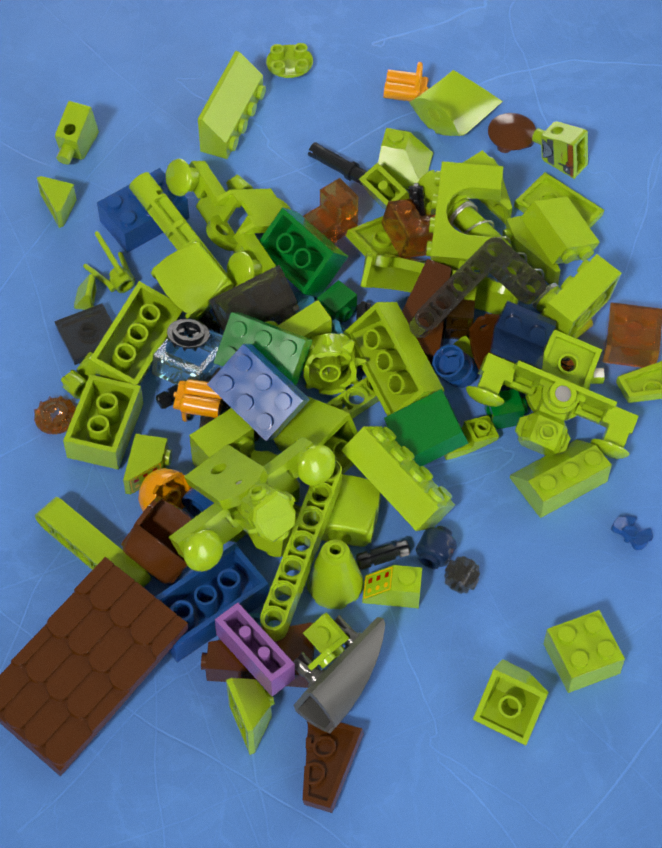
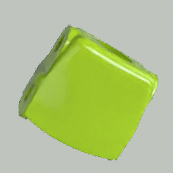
M197 239L189 241L179 250L167 256L150 273L174 304L187 313L185 315L187 319L199 320L234 286L229 277Z
M342 474V486L322 541L341 540L347 545L365 547L368 543H372L382 494L368 479ZM319 497L315 500L318 502L325 501L326 498ZM309 521L308 526H314L318 523Z

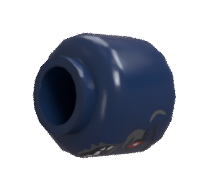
M437 526V528L431 527L424 531L415 550L419 556L418 560L424 566L438 569V567L447 566L457 547V543L448 528Z

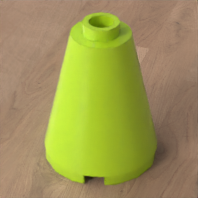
M330 540L322 546L307 578V590L318 605L328 609H343L359 598L363 589V577L348 545L341 540Z

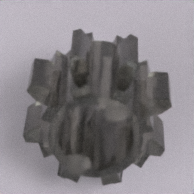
M458 556L455 561L450 560L445 569V584L451 590L457 591L460 594L463 592L468 593L469 589L474 590L479 581V565H476L475 561L465 556Z

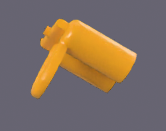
M418 61L416 73L388 69L383 98L410 102L428 90L427 84L429 80L427 77H422L423 63Z
M192 379L179 381L177 392H174L173 395L175 397L173 408L181 411L184 422L189 421L190 414L213 418L220 416L224 400L207 385L209 382Z

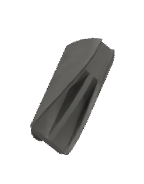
M338 615L334 621L350 639L344 643L345 651L326 670L316 667L311 671L307 666L312 661L304 652L293 661L295 670L309 683V688L293 705L295 711L315 727L331 733L348 714L361 695L377 662L385 630L383 618L377 617L362 633L360 631L357 633Z

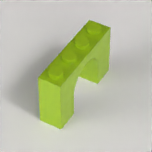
M442 161L441 171L436 170L435 186H439L438 194H433L432 209H436L435 217H430L429 233H433V239L427 242L426 256H430L431 260L451 268H459V261L463 260L475 262L474 270L493 271L496 237L463 234L451 226L447 217L453 206L465 199L501 201L503 166Z

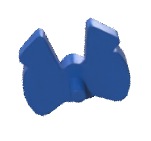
M629 515L618 517L614 521L611 531L622 535L624 542H630L633 549L642 550L649 541H652L653 534L651 528L639 532L638 528L633 526L637 517Z

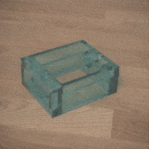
M209 329V341L201 349L210 352V354L200 366L174 356L179 348H174L173 343L168 342L167 338L153 354L152 374L178 385L179 381H187L188 379L209 382L221 368L220 365L213 362L223 335Z

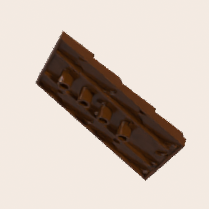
M104 557L74 589L73 594L51 615L43 628L11 660V664L0 674V724L61 777L187 631L188 623L180 616H177L175 612L160 600L156 599L154 595L139 583L135 582L118 566H115L108 558Z

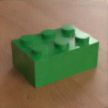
M283 207L259 240L279 272L303 294L319 297L325 291L349 257L300 213Z
M231 312L213 363L223 367L243 344H252L297 386L313 340L245 314Z

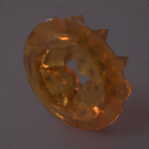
M61 395L59 398L49 396L47 401H40L39 407L34 409L35 423L44 433H64L68 430L76 407L70 399L66 400ZM59 408L60 414L56 415L52 421L50 413H54Z

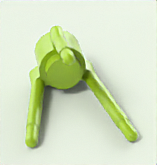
M96 231L94 234L114 267L109 273L110 279H106L88 264H84L83 267L104 283L111 292L115 290L118 293L129 291L135 284V278L130 272L123 253H118L121 267L100 233Z

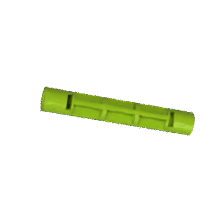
M145 172L137 176L130 183L129 189L174 247L179 250L189 241L197 239L227 275L167 195L163 193V190L150 173ZM233 286L217 303L228 314L239 308L245 302L246 297L240 289Z

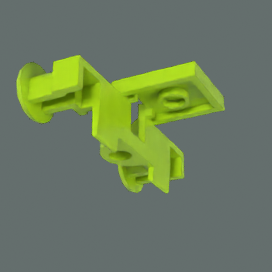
M180 158L172 160L165 173L167 187L173 195L184 196L187 192H194L197 198L200 199L196 208L207 223L206 233L208 237L220 248L234 251L227 264V276L234 287L245 290L252 284L256 286L270 285L279 270L254 233H265L283 207L271 188L237 189L226 192L205 161H191L188 165L185 160ZM242 206L248 215L237 232L234 233L227 221L235 209Z

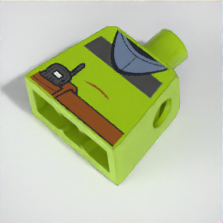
M558 121L553 122L546 130L540 128L535 130L532 141L541 145L544 162L573 179L588 165V130Z

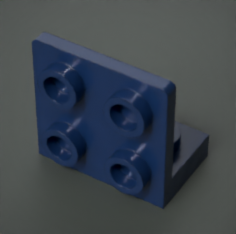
M507 301L494 325L490 352L502 359L510 360L514 363L521 361L541 370L544 347L556 327V321Z

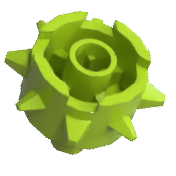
M326 333L310 338L313 341L302 369L307 389L316 388L319 389L321 394L334 395L346 391L348 385H355L359 382L356 377L357 367L367 362L365 359L356 358L354 340H350L343 333Z

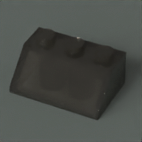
M280 265L209 300L223 334L231 312H239L263 322L274 321L278 325L300 312L298 302Z

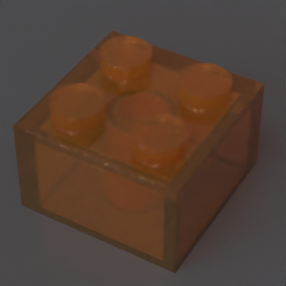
M611 302L606 322L603 363L641 368L657 363L660 353L662 309Z

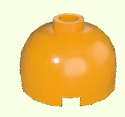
M167 468L152 471L147 475L140 486L138 495L142 511L144 512L158 495L183 509L182 498L192 488L186 482L185 475L182 472Z

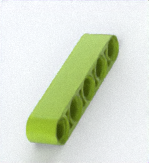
M54 497L35 514V519L39 525L90 569L93 570L106 557L142 587H145L151 581V577L145 569L128 557L121 548L59 497Z

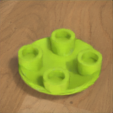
M297 43L295 45L274 44L271 46L270 53L266 58V65L269 71L276 76L294 78L307 73L311 69L313 57L304 43Z

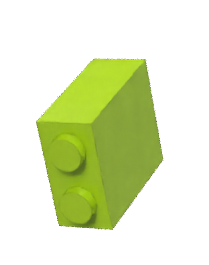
M567 196L533 201L520 217L553 265L589 259L594 254L593 250L600 243Z

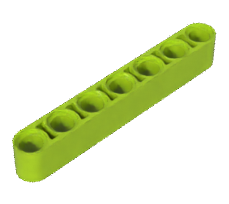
M335 460L334 477L329 478L321 485L309 486L260 615L261 628L273 641L283 639L288 632L342 486V467L338 460ZM319 497L326 498V500L322 502H318L315 499ZM309 521H315L318 523L314 526L306 525V523ZM301 545L309 547L304 551H299L296 549L298 546ZM291 570L299 571V574L295 576H290L286 573ZM281 595L290 597L287 601L277 600ZM273 620L281 622L276 627H270L267 624Z

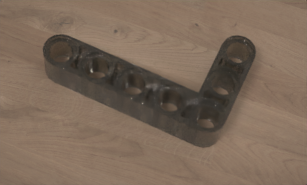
M497 237L490 238L416 312L409 324L410 331L418 338L429 336L489 274H492L524 304L536 302L546 290V282L504 240ZM488 249L495 251L497 257L490 255ZM471 266L478 268L481 274L474 273L471 270ZM507 267L513 268L517 275L511 274ZM453 284L461 285L463 291L456 290ZM526 285L532 286L536 293L530 292ZM436 301L443 302L446 305V309L438 307ZM418 319H425L429 323V327L422 326Z

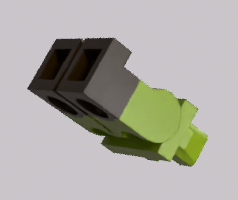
M460 260L458 271L453 270L450 296L452 302L451 307H448L446 339L459 340L464 336H467L469 339V328L473 324L479 272H474L475 262Z

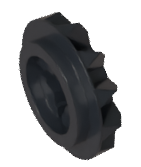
M179 319L171 323L167 329L168 342L173 343L174 348L182 347L184 352L186 349L196 351L198 347H205L206 342L209 341L210 332L208 327L198 320Z

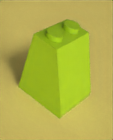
M308 397L310 401L274 439L275 444L283 452L300 438L304 437L313 442L314 446H327L333 452L335 460H338L341 464L342 474H345L354 464L341 450L358 433L352 417L346 411Z

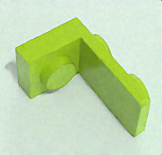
M327 612L303 632L321 653L307 667L311 671L318 665L324 669L345 651L342 645L350 639Z

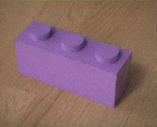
M236 603L215 619L216 635L272 697L295 680V664L239 603Z

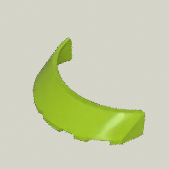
M366 253L360 287L391 289L411 293L426 261L414 258L407 259L389 254L380 256ZM451 268V269H452V276H453V270H457V271H458V268ZM479 275L474 308L492 314H500L507 301L518 304L521 290L514 285L501 283L494 278Z

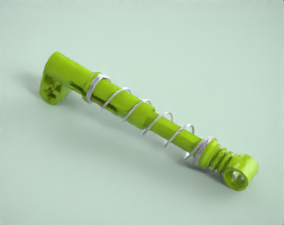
M434 170L428 171L418 181L419 186H422L424 190L426 219L436 213V209H432L433 194H438L439 186H435L436 172ZM469 199L462 200L450 210L447 217L452 227H457L463 234L496 237L494 264L497 265L494 269L501 265L515 279L511 285L519 282L532 295L527 302L535 298L533 307L538 312H542L547 307L544 304L546 299L553 292L558 293L561 290L559 285L556 283L547 285L543 282V270H531L526 265L527 254L524 252L514 253L510 238L501 236L494 229V222L485 220L478 213V208ZM517 255H524L525 263ZM533 271H540L542 278L540 279ZM592 318L574 338L577 339L593 326Z

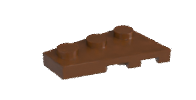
M307 721L306 765L304 766L302 800L306 806L333 813L364 735L363 729L340 722L331 733H327Z

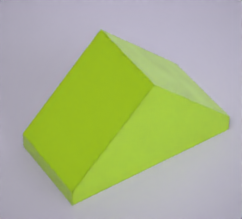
M43 176L37 177L39 193L56 224L61 228L65 225L77 200L74 184Z

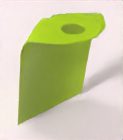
M452 70L439 82L409 103L423 123L429 129H433L436 134L463 136L503 101L473 81Z

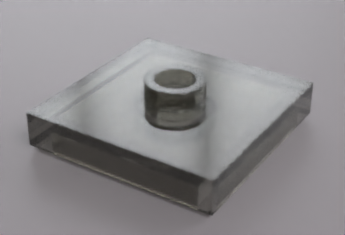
M103 303L54 321L55 327L74 365L81 363L89 352L94 353L113 323Z

